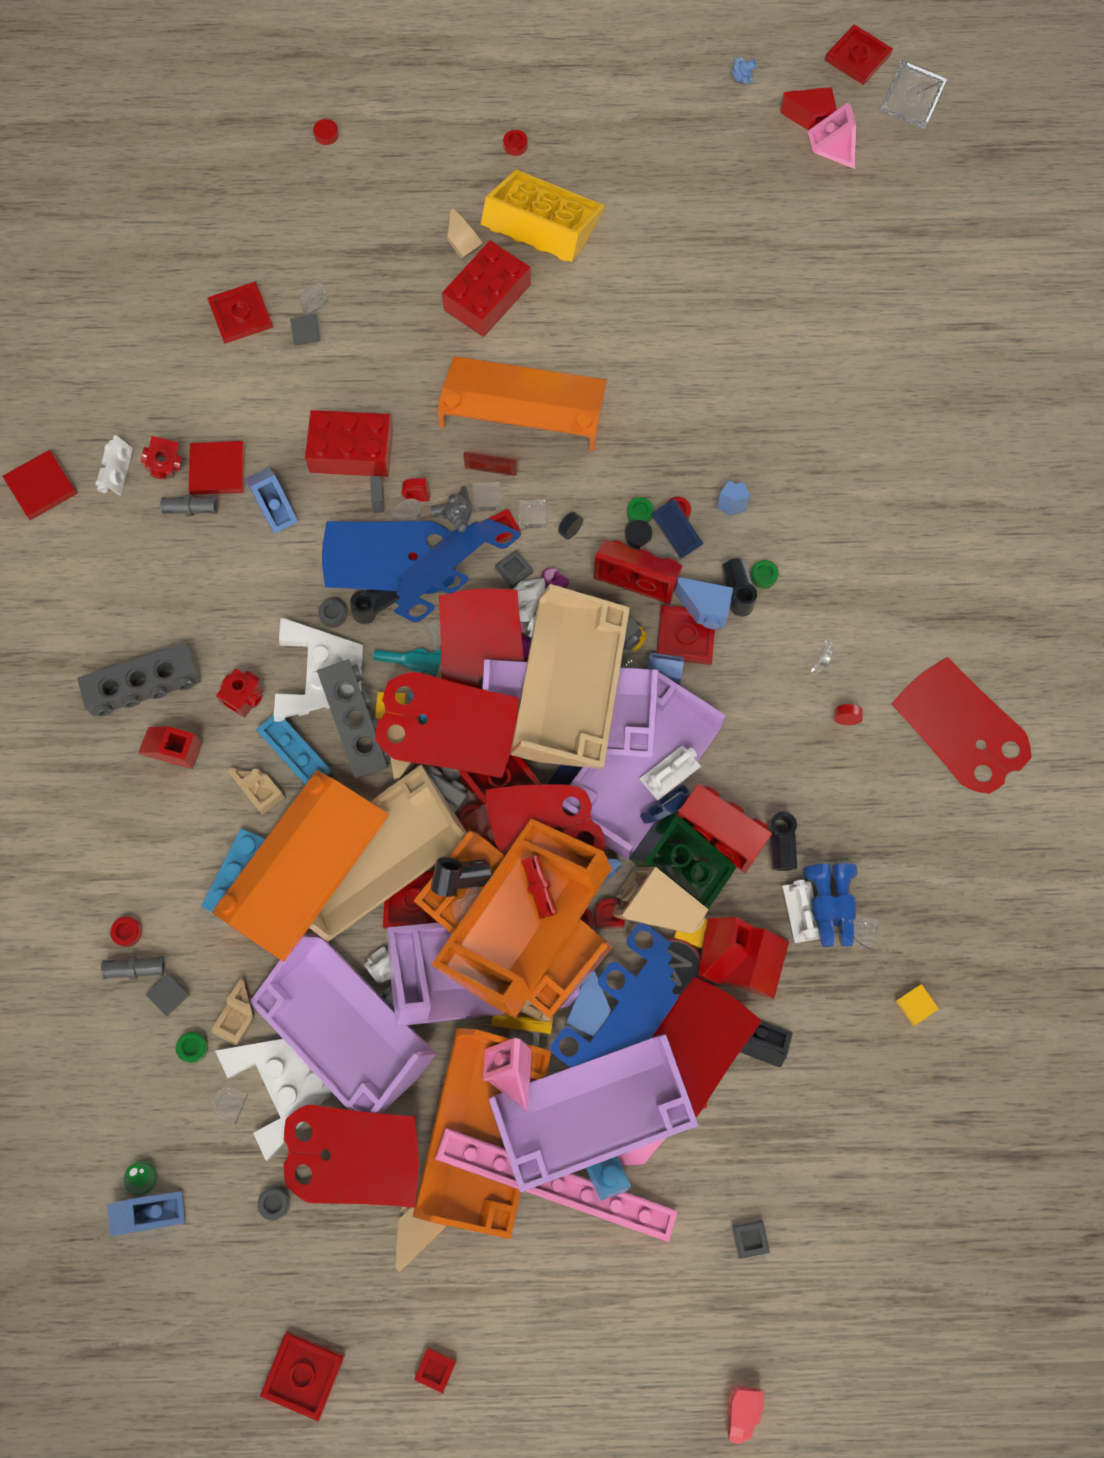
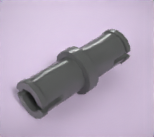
M185 495L180 498L162 497L160 508L162 514H185L186 516H193L199 513L217 514L218 500L216 497H193V495Z
M130 956L129 959L102 960L101 977L103 980L123 977L137 980L138 976H164L165 960L163 956L137 959V956Z

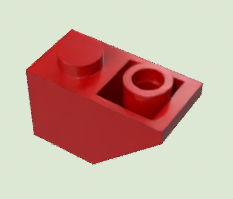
M832 87L783 92L780 106L781 114L807 130H810L837 110Z
M169 726L148 727L138 753L193 770L202 743L194 733Z
M738 917L708 918L698 975L715 984H722L749 956L754 926Z

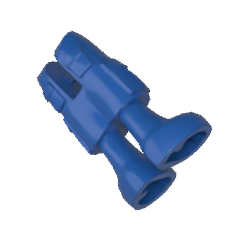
M837 863L832 866V875L836 883V897L831 896L830 864H816L803 868L804 878L813 881L818 891V896L812 899L814 919L818 925L822 947L834 946V926H838L840 945H853L856 900L853 895L849 894L851 879L855 878L858 874L857 865Z

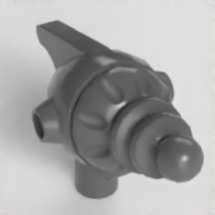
M463 486L457 495H450L445 504L431 506V513L433 517L441 515L443 519H448L459 532L463 533L466 531L472 511L466 486Z

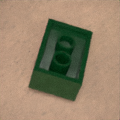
M670 814L655 821L629 858L638 867H657L707 909L710 908L737 868L677 814Z

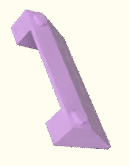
M440 923L387 928L396 1025L405 1026L506 1014L489 1005L431 965L452 935ZM580 987L561 1008L573 1007L579 995Z

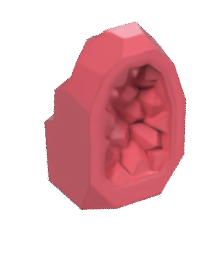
M730 1386L728 1399V1439L732 1443L742 1444L744 1441L751 1439L754 1428L761 1422V1413L764 1411V1391L762 1389Z

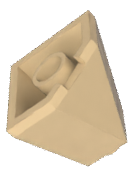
M634 867L618 889L616 897L621 901L620 905L614 906L612 915L619 919L693 934L704 924V916L709 909L657 867Z

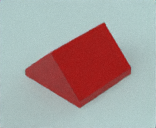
M753 927L749 956L722 984L775 999L789 942L767 929Z

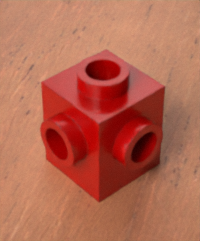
M151 435L149 448H143L141 463H145V470L150 472L149 476L166 480V476L173 478L174 471L179 472L182 462V456L178 455L179 442ZM160 457L166 458L163 462L157 461Z
M235 668L231 675H226L222 680L221 689L216 694V697L223 706L245 718L252 707H257L261 702L263 689L259 684L260 679L247 670L243 673Z

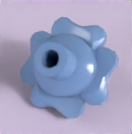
M742 57L734 58V66L731 73L735 80L740 83L752 84V70L757 67V62L753 58L748 62L743 60Z

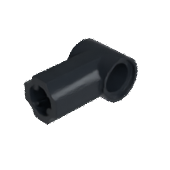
M730 559L722 564L726 586L733 588L730 609L735 615L745 617L753 611L757 599V590L752 585L745 559ZM739 597H744V598H746V599L749 600V601H748V602H742V601H740L738 598H739Z
M368 589L367 591L355 592L350 599L354 620L360 624L371 623L375 619L376 614L391 606L400 598L397 595L398 591ZM360 605L370 606L366 610L357 609Z
M778 812L767 824L768 831L772 833L770 836L771 870H797L795 835L797 821L789 812ZM777 820L786 822L789 828L788 833L779 832L775 827V822Z
M441 857L437 859L430 889L439 896L452 897L456 895L458 889L485 886L492 876L490 864L485 859L460 862L455 858Z

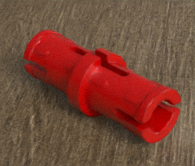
M539 855L533 856V859L528 857L522 860L521 865H523L529 884L527 888L528 894L533 896L539 919L546 918L545 916L551 917L556 915L558 912L549 890L551 883L550 880L545 878Z

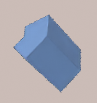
M728 480L720 493L717 509L730 516L746 511L750 493L744 481L735 484Z
M650 652L647 669L659 670L661 674L680 685L684 657Z

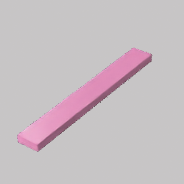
M447 1128L444 1129L434 1158L435 1160L519 1189L505 1149ZM573 1173L525 1191L666 1242L670 1240L678 1212L626 1192L600 1201L592 1181Z

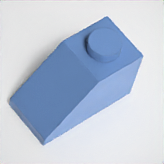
M269 467L245 479L274 534L298 522L275 474Z
M678 577L675 594L696 623L702 624L709 629L725 628L733 588Z
M595 971L582 983L579 995L575 1000L565 1027L571 1028L592 1039L607 1020L611 1011L604 992L598 984Z
M182 1191L107 1204L110 1237L185 1223Z

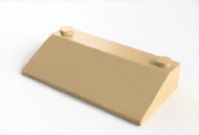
M549 584L539 596L510 755L543 763L596 769L604 768L630 607Z
M422 765L370 801L389 816L309 927L327 942L434 866L437 859L452 853L467 835L460 820Z

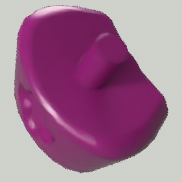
M547 568L542 572V578H544L546 583L545 589L549 584L562 588L568 587L569 580L556 568Z

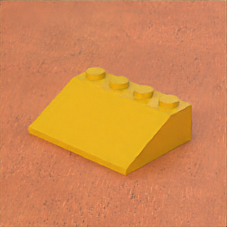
M515 169L486 196L480 225L488 227L492 232L505 234L516 242H524L534 246L538 251L556 255L560 260L572 262L584 248L606 205Z

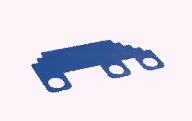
M486 519L482 523L474 522L467 526L466 531L463 533L457 529L454 530L398 576L402 582L398 584L401 587V590L397 592L400 598L395 603L399 606L394 610V613L412 622H420L435 609L434 604L420 598L422 594L432 586L449 594L456 592L469 578L453 568L483 543L487 542L500 549H505L521 536V533L491 519ZM509 532L513 534V538L507 543H498L496 541V537L501 533ZM458 576L461 579L460 583L453 588H446L443 585V582L448 577ZM423 604L427 607L426 612L421 616L414 617L409 614L410 609L415 605Z
M638 923L626 941L629 948L647 961L637 977L619 963L611 962L598 979L599 986L619 1002L593 1040L588 1042L573 1029L566 1027L561 1030L551 1044V1052L570 1068L651 1039L677 1001L678 996L672 992L676 984L670 979L674 969L668 964L672 959V955L667 952L671 942L649 925ZM647 931L652 935L653 945L649 949L643 950L637 947L635 936L638 932ZM611 971H620L624 975L625 984L621 989L614 990L608 986L606 978ZM564 1037H573L578 1042L579 1048L575 1055L565 1056L561 1053L559 1044Z

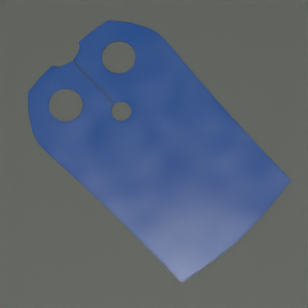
M327 521L322 545V567L325 588L400 591L401 587L398 584L402 580L398 576L433 549L427 545L426 540L428 536L437 534L445 539L452 532L432 521ZM414 552L418 554V559L412 561L408 558V554ZM455 576L445 579L443 582L444 587L447 588L454 583ZM432 586L424 594H433L441 590Z

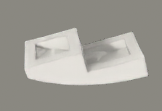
M544 578L520 581L513 589L518 591L520 622L530 621L536 613L539 596L543 593L546 586Z

